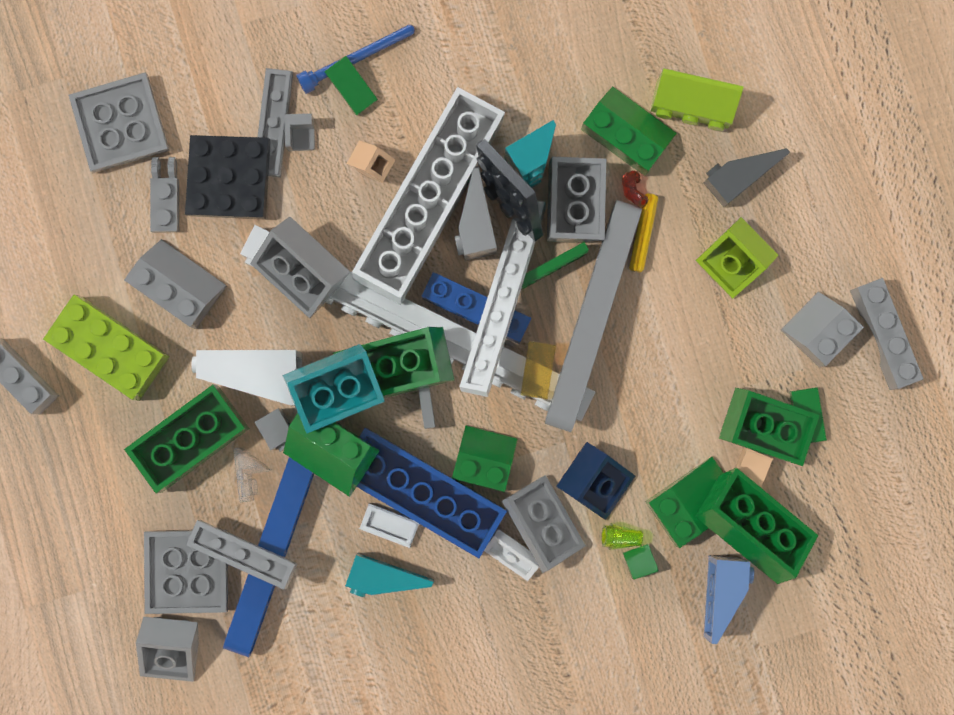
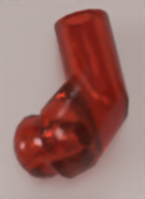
M635 170L626 172L622 177L624 196L639 208L645 207L648 203V197L638 191L636 186L641 181L639 179L641 177L640 174Z

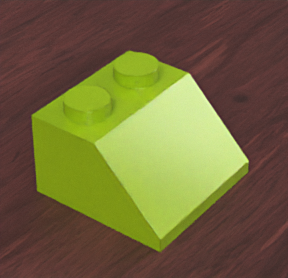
M740 217L695 261L733 299L764 272L779 255Z

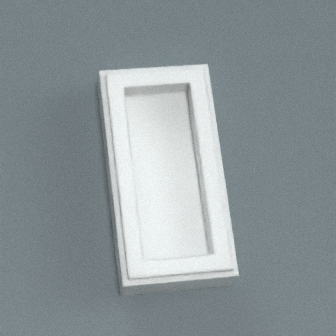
M369 503L359 529L410 548L419 523Z

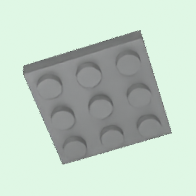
M146 72L69 95L89 169L92 173L170 151L150 80Z
M192 530L145 531V614L228 612V564L187 546L186 544Z

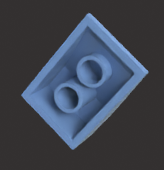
M709 555L703 637L711 644H718L749 590V583L753 584L754 567H750V562L743 558Z

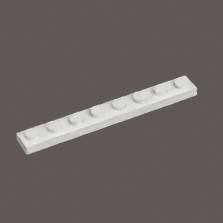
M537 200L542 223L546 204L543 201ZM512 219L461 380V392L488 397L535 242L529 235L524 236L519 231L514 219Z

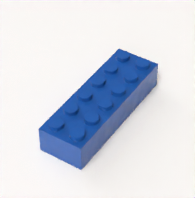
M364 428L359 437L379 449V452L357 487L479 559L507 510L372 430Z

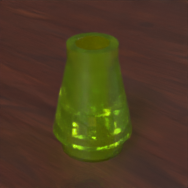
M610 523L609 526L604 525L601 534L602 546L608 547L609 550L642 546L643 532L642 530H635Z

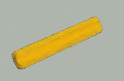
M646 193L643 197L642 211L629 269L634 272H642L645 267L658 203V196L655 194Z

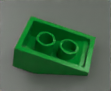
M735 387L719 439L803 466L820 415L750 390Z
M712 456L645 501L673 544L679 549L708 529L695 516L717 478L723 474V471Z

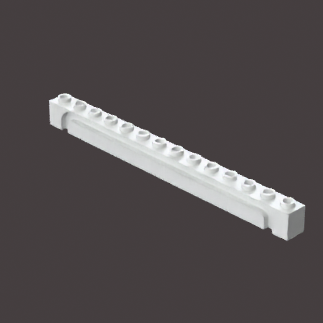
M254 225L240 253L246 257L245 263L252 266L250 264L269 234V231ZM352 272L348 274L340 287L326 301L330 305H332L333 301L343 305L341 310L356 317L357 313L366 316L365 322L379 329L381 325L390 328L389 334L393 336L426 327H443L451 364L454 360L464 364L462 370L465 371L476 336L475 332L405 298L401 305L353 280ZM503 347L492 384L501 388L502 384L511 387V394L524 400L526 396H529L536 400L534 405L548 411L560 374ZM587 387L576 418L578 421H582L595 394V391Z

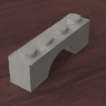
M881 278L850 290L859 315L867 322L877 342L880 353V367L889 390L900 389L923 380L884 279Z

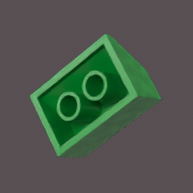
M613 86L597 103L581 127L583 132L643 176L647 175L677 134Z
M297 413L289 425L283 453L350 497L378 454L379 449L337 422L306 433Z

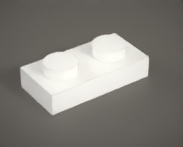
M499 529L484 550L526 581L539 568L530 550Z

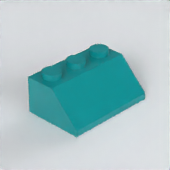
M554 120L505 148L504 160L531 188L542 182L541 178L544 175L556 128Z
M361 344L282 375L306 433L385 402L367 353Z

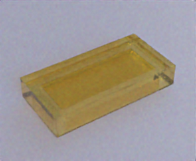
M529 341L520 395L548 399L556 345Z

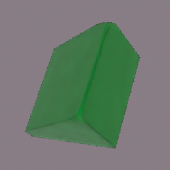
M649 544L623 552L633 580L659 571Z

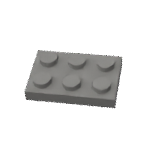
M546 475L502 500L542 573L550 570L586 546Z

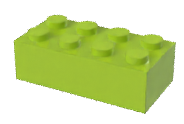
M73 294L43 338L47 343L106 383L136 401L141 400L170 357L83 297Z

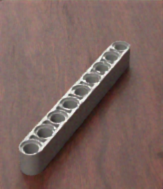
M619 200L615 201L605 231V240L602 241L545 419V424L572 432L641 215L642 208Z

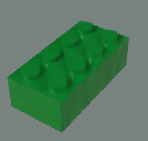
M426 327L361 345L367 353L383 398L455 381L443 327Z
M212 384L124 450L156 494L163 493L250 428L218 385Z
M737 467L719 475L695 516L777 584L797 577L819 536Z

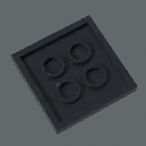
M190 135L185 215L195 217L266 219L271 139L265 137Z
M486 139L476 144L478 152L476 159L482 168L480 175L486 185L484 187L485 193L492 201L497 200L504 215L507 218L512 217L516 221L519 231L524 236L529 235L534 242L543 236L535 191Z

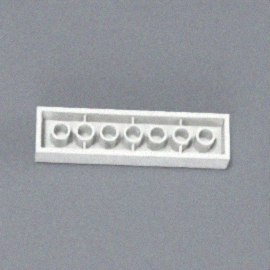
M459 87L456 88L353 269V280L401 305L468 186L473 169L479 166L476 159L478 157L476 144L486 139L491 145L503 123L504 111Z

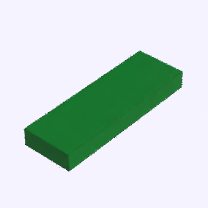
M585 242L526 273L521 290L587 255L589 249Z

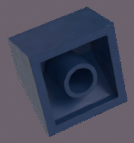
M586 442L556 487L606 520L636 476L609 455Z

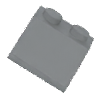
M817 292L781 331L818 367H824L864 327L845 308L822 293Z
M143 617L136 640L140 676L194 682L199 644L198 622L163 619L161 617Z

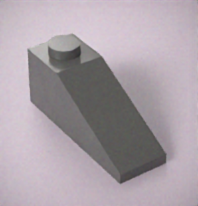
M785 148L732 160L722 167L718 163L706 173L709 178L706 179L704 185L720 204L725 207L785 158L790 151Z

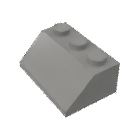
M552 156L548 169L547 242L577 243L605 240L606 159Z
M291 217L285 219L269 232L250 263L309 318L335 293L350 273L343 264Z
M162 239L139 258L124 279V281L194 329H197L227 287V285Z

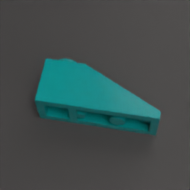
M357 553L345 586L351 588L350 593L365 597L366 594L376 595L432 587L434 579Z

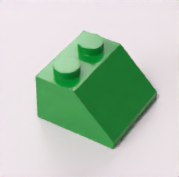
M465 426L452 479L505 492L518 439Z

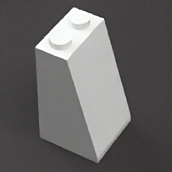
M196 350V356L192 357V372L196 373V378L295 406L282 375L302 367V353L297 350Z

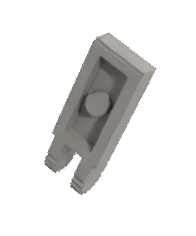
M152 157V178H150V232L152 233L179 232V179L177 178L176 157L168 158L169 178H161L159 157Z

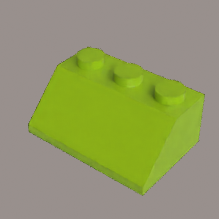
M663 68L656 83L650 112L656 113V116L662 119L676 117L681 118L685 124L697 125L698 123L707 124L709 129L724 131V128L728 129L733 123L744 86Z

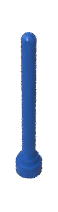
M407 25L347 55V58L352 64H355L413 35L415 28L413 25ZM337 61L315 72H312V70L306 72L305 70L297 74L296 77L304 93L308 94L314 91L315 87L319 85L318 82L327 78L324 71Z

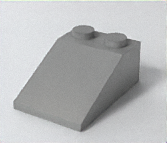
M479 167L474 168L472 171L459 224V235L455 236L458 255L464 254L465 261L494 255L497 252Z

